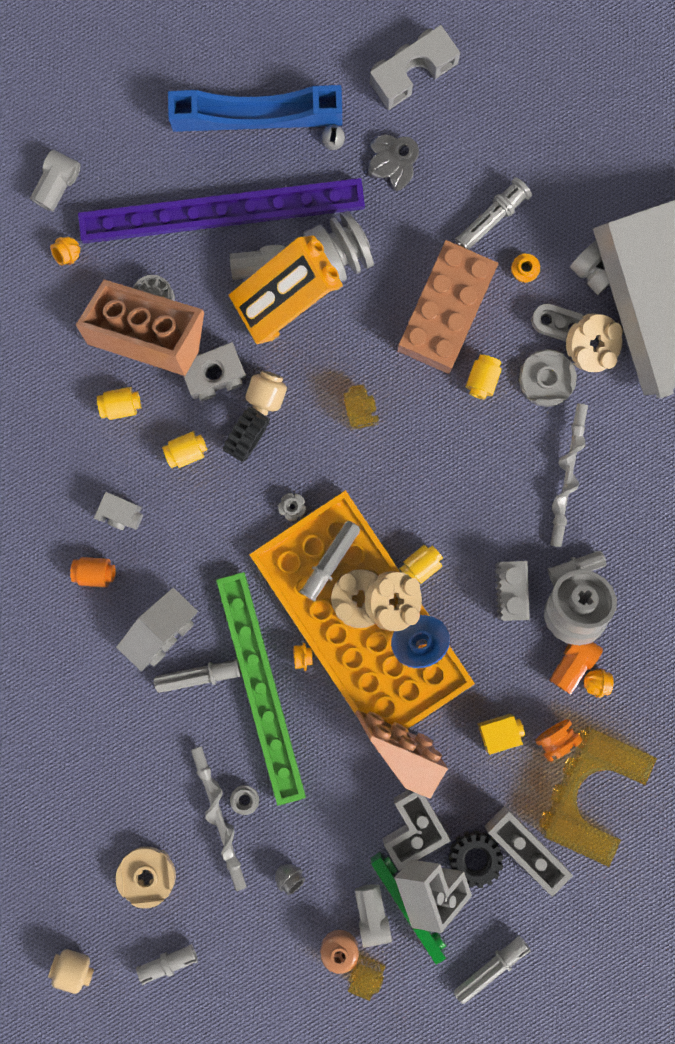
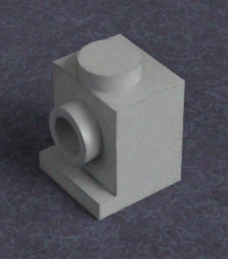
M105 492L94 519L105 522L106 518H109L107 524L122 531L125 526L137 530L143 514L140 513L142 507Z

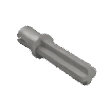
M351 521L345 522L318 565L312 567L314 571L299 591L312 601H316L317 596L327 581L333 579L331 575L359 534V526Z
M238 659L217 664L209 662L208 666L154 677V686L158 693L206 683L216 685V681L241 677V670Z
M518 935L501 951L496 950L494 958L455 989L454 994L458 1001L465 1004L506 969L511 971L512 966L531 951L524 939Z

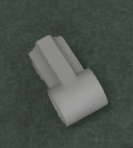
M54 149L51 150L44 161L43 174L30 199L40 207L54 212L66 187L71 186L77 179L81 167L80 163Z
M269 245L260 248V251L230 254L232 279H248L285 249V246Z
M369 884L356 888L355 897L361 920L359 921L363 948L392 943L388 916H385L380 885Z

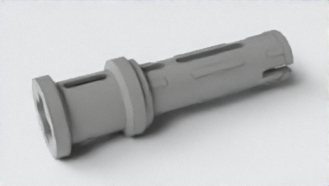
M515 177L511 181L512 184L501 195L497 194L494 196L493 204L455 238L456 243L469 250L504 216H512L514 209L525 199L529 200L532 197V193L527 185Z

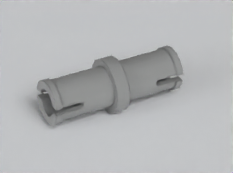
M190 944L170 954H167V952L162 953L160 958L137 966L136 971L139 981L142 985H145L165 975L167 977L173 976L174 971L193 963H198V958L193 945Z

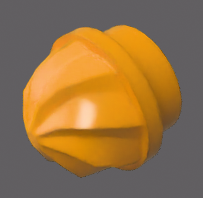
M59 237L50 246L54 259L61 266L73 264L80 254L79 243L71 237Z
M597 668L586 674L584 677V687L589 694L598 698L611 694L614 680L610 672Z

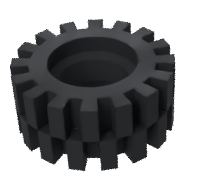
M248 407L238 419L237 424L232 428V432L225 441L223 451L244 463L258 445L259 440H261L263 433L267 429L266 427L269 425L270 418L253 407Z
M473 830V833L467 831L464 832V836L456 838L455 844L452 843L450 847L451 852L449 853L451 869L464 871L469 887L478 886V888H484V884L489 886L493 884L492 880L494 878L498 879L500 876L499 871L503 869V855L496 841L487 833L483 832L482 834L476 830ZM473 848L482 849L487 855L485 866L479 870H472L465 864V855Z

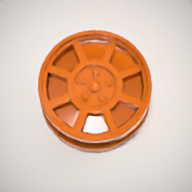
M570 719L553 725L535 739L538 746L542 745L545 751L544 756L548 762L554 760L552 756H556L559 759L571 752L570 749L573 746L577 747L583 739L579 733H575L572 728H569L572 725Z

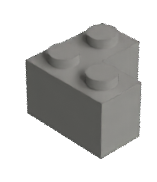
M172 588L136 620L116 648L140 671L144 670L149 664L154 667L177 642L175 636L179 633L183 637L194 626L191 620L198 611L179 592Z
M406 790L393 798L406 825L383 838L384 846L398 871L402 870L410 860H419L450 842L446 830L427 797L410 790Z
M410 860L395 877L410 924L415 929L442 933L472 897L464 871L441 868V865L438 863Z

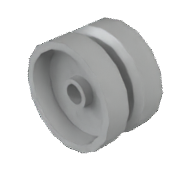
M581 569L570 571L561 576L556 582L544 607V619L548 629L556 638L563 642L579 646L590 644L602 635L616 611L617 597L608 581L595 572Z

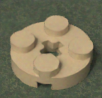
M592 313L583 316V319L578 324L574 323L568 332L566 339L568 356L572 357V360L575 362L573 364L577 368L584 371L601 372L605 369L613 368L617 363V358L622 348V326L606 315ZM597 336L599 344L594 350V347L590 345V341L595 340Z
M353 570L343 575L334 585L331 595L332 607L337 617L346 625L354 628H367L376 624L368 616L365 603H363L362 607H357V602L352 601V596L357 595L359 590H363L364 596H366L369 586L374 585L375 581L379 579L375 573L368 570Z
M390 571L380 574L377 577L379 579L375 581L374 585H370L366 592L365 608L368 616L378 624L379 628L389 631H401L410 625H415L420 618L419 613L422 605L418 580L401 572ZM394 593L398 598V604L395 608L393 605H389V599L394 598Z
M148 846L136 848L127 854L116 872V886L119 893L130 901L133 906L138 908H152L159 905L169 896L176 880L175 867L167 852ZM143 870H148L154 876L148 885H145L144 880H139L138 875H141Z

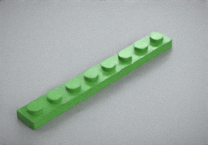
M243 572L217 579L218 589L277 806L306 798L305 790L246 574Z

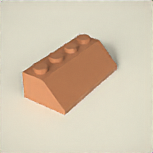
M103 280L76 326L88 345L185 376L199 352L204 311L197 307Z

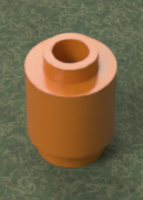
M81 557L79 560L74 559L72 561L70 570L71 581L78 583L79 586L108 587L110 582L115 580L116 568L115 565H111L110 559Z

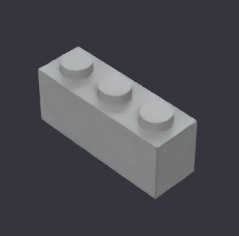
M506 806L484 826L487 832L552 897L573 876L568 868Z

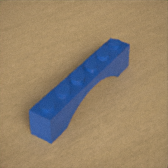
M341 85L311 86L291 93L261 97L224 96L199 90L168 91L169 122L173 132L342 126Z

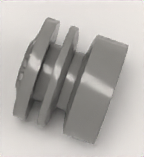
M347 210L340 213L343 227L335 217L330 218L332 233L328 234L320 224L303 232V237L313 235L321 242L324 247V253L331 265L338 271L341 282L347 280L344 268L347 264L355 274L361 272L358 259L366 269L374 266L368 239L359 223L355 221Z

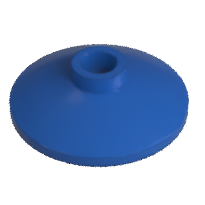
M420 615L415 625H410L401 631H394L391 640L392 651L396 659L403 665L411 668H425L437 663L444 657L450 644L449 632L444 623L428 615ZM426 644L425 647L418 648L420 645Z

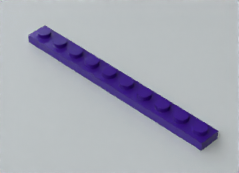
M358 178L78 213L81 241L83 244L339 213L346 210L365 209L362 179Z

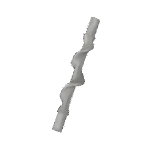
M577 403L574 421L571 425L573 435L570 450L567 455L559 458L558 462L559 466L566 473L562 493L555 497L552 503V511L555 518L552 522L554 526L550 542L551 546H562L565 526H567L565 512L568 495L579 487V482L573 471L577 452L585 447L583 434L588 405Z
M202 746L191 750L197 768L196 773L203 781L210 802V808L205 812V819L218 827L224 846L221 855L227 862V870L230 872L235 891L245 889L247 886L240 867L241 863L236 858L232 845L235 833L234 826L224 822L219 806L223 790L218 782L211 777V767H208Z

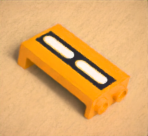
M312 235L295 239L232 291L229 297L257 345L273 341L280 335L279 330L328 292L340 289L343 284L339 279L338 271L331 265L325 255L323 245Z

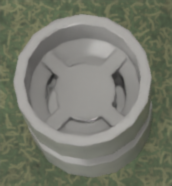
M595 240L577 257L570 268L580 278L586 277L588 279L587 285L599 295L610 284L597 241Z

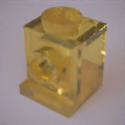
M365 385L349 387L348 392L343 393L350 430L379 425L378 415L372 416V413L376 412L373 395H367Z
M359 954L357 964L353 967L347 981L348 992L370 1001L372 994H378L384 979L382 974L386 965Z

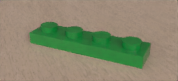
M381 852L370 858L371 865L410 924L395 880V873L398 872V869L389 856L384 858ZM412 928L436 965L446 959L443 949L447 946L439 933Z

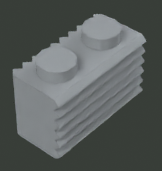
M527 561L496 563L494 565L497 568L495 570L497 573L495 576L497 581L495 583L498 585L495 588L498 591L496 593L498 596L496 599L498 604L496 606L499 608L496 611L499 614L497 618L502 621L530 620Z

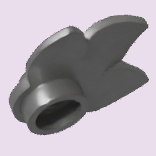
M381 135L370 143L371 148L377 154L369 163L368 176L373 178L390 177L393 189L399 191L411 181L414 175L413 163L419 156V147L410 137L396 139L390 135ZM403 146L409 147V153L406 156L400 155V149Z

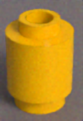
M479 355L478 360H475L465 386L470 390L469 395L483 400L486 399V396H493L502 370L499 368L501 365L500 360L487 355Z
M132 387L104 391L103 395L97 396V405L101 418L108 417L109 420L137 415V409L141 408V400L138 391L133 392Z
M194 431L170 440L168 445L162 447L171 468L176 466L181 468L205 458L203 452L208 450L202 435L196 436Z
M422 545L403 561L404 565L399 570L422 584L442 567L439 561L443 557L433 545L429 548L426 545Z

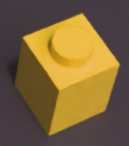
M511 713L477 723L485 750L489 755L523 745L521 737L525 736L521 720H515Z

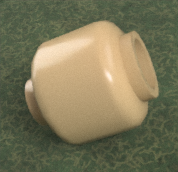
M264 370L261 371V374L253 375L246 392V401L264 415H268L269 411H278L281 408L287 391L286 385L282 382L283 377Z
M65 949L60 955H55L48 978L52 979L51 984L54 988L77 994L83 985L89 986L94 968L89 967L90 958L88 955Z

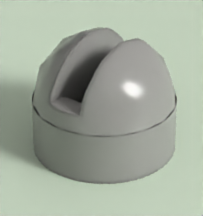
M337 125L326 127L322 133L324 146L330 150H337L343 146L345 141L343 129ZM331 131H336L335 142H330Z

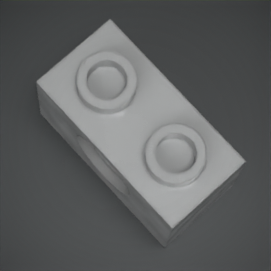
M231 342L196 356L184 379L193 399L199 398L200 401H204L216 396L215 391L225 387L229 391L242 386V381L246 380L247 377L235 346ZM213 367H218L222 370V374L217 380H209L207 378L208 371Z

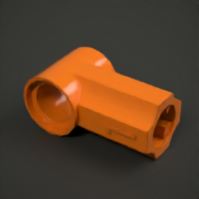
M594 642L580 646L568 644L564 651L565 656L549 681L567 693L572 694L587 669L590 670L596 664L603 652V648Z

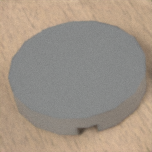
M545 349L535 352L525 360L520 369L518 381L521 392L527 400L537 406L552 407L561 404L569 398L575 389L577 374L574 364L563 353Z

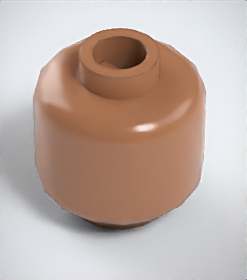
M334 930L328 933L322 941L320 950L321 961L330 972L343 974L352 970L357 964L359 958L358 943L351 933L344 930Z

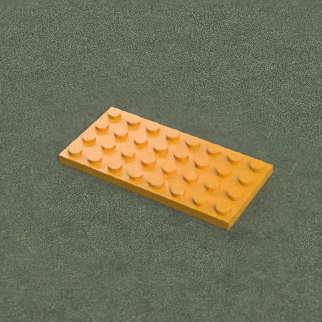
M346 490L249 554L354 713L357 710L366 714L369 711L381 716L384 722L391 725L396 722L409 729L475 684L450 645L444 657L437 663L425 668H411L400 663L392 651L391 640L394 631L381 629L377 626L378 624L367 628H354L346 625L337 617L332 607L331 595L334 585L343 575L353 570H368L378 576L390 571L400 572ZM351 521L359 526L360 532L331 575L333 579L327 581L314 602L299 591L314 571L312 567L318 565L345 522ZM359 590L357 595L352 596V601L357 602V607H362L363 603H365L363 590ZM394 593V598L390 599L389 605H393L395 608L398 604V598ZM421 605L419 614L429 616L423 605ZM422 644L418 648H423L426 644Z

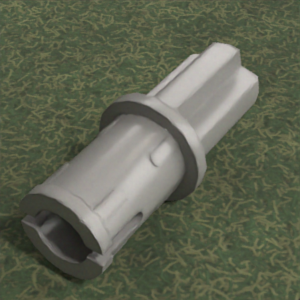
M596 551L577 559L571 557V561L547 568V571L554 586L558 579L567 572L580 569L594 571L605 567L606 559L601 551Z

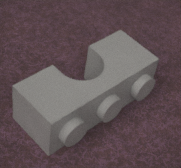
M442 25L434 30L429 28L410 46L409 44L401 46L395 52V56L389 60L383 59L377 62L371 69L369 83L385 107L390 110L412 95L413 83L406 74L410 69L423 67L436 79L458 64L460 51Z

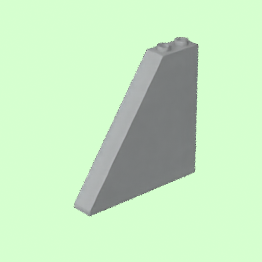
M675 200L593 228L643 395L656 394V398H663L674 394L673 389L675 388Z

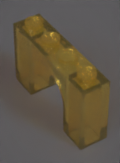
M587 726L585 731L581 730L579 732L583 740L577 746L573 758L569 757L563 768V773L565 774L561 785L557 784L551 795L553 803L549 811H544L539 827H541L540 833L545 838L610 867L621 839L615 834L582 818L577 807L579 787L591 774L605 770L617 772L646 785L657 758Z

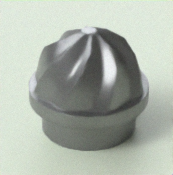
M284 864L277 869L275 874L277 888L280 891H284L287 895L296 892L305 882L302 870L295 865Z

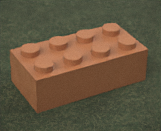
M445 240L397 351L450 374L499 263Z

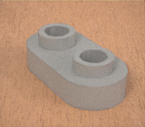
M543 304L534 311L531 322L533 328L538 333L566 342L569 332L568 326L574 323L578 324L583 319V315L552 304ZM542 316L549 317V325H545L541 322Z

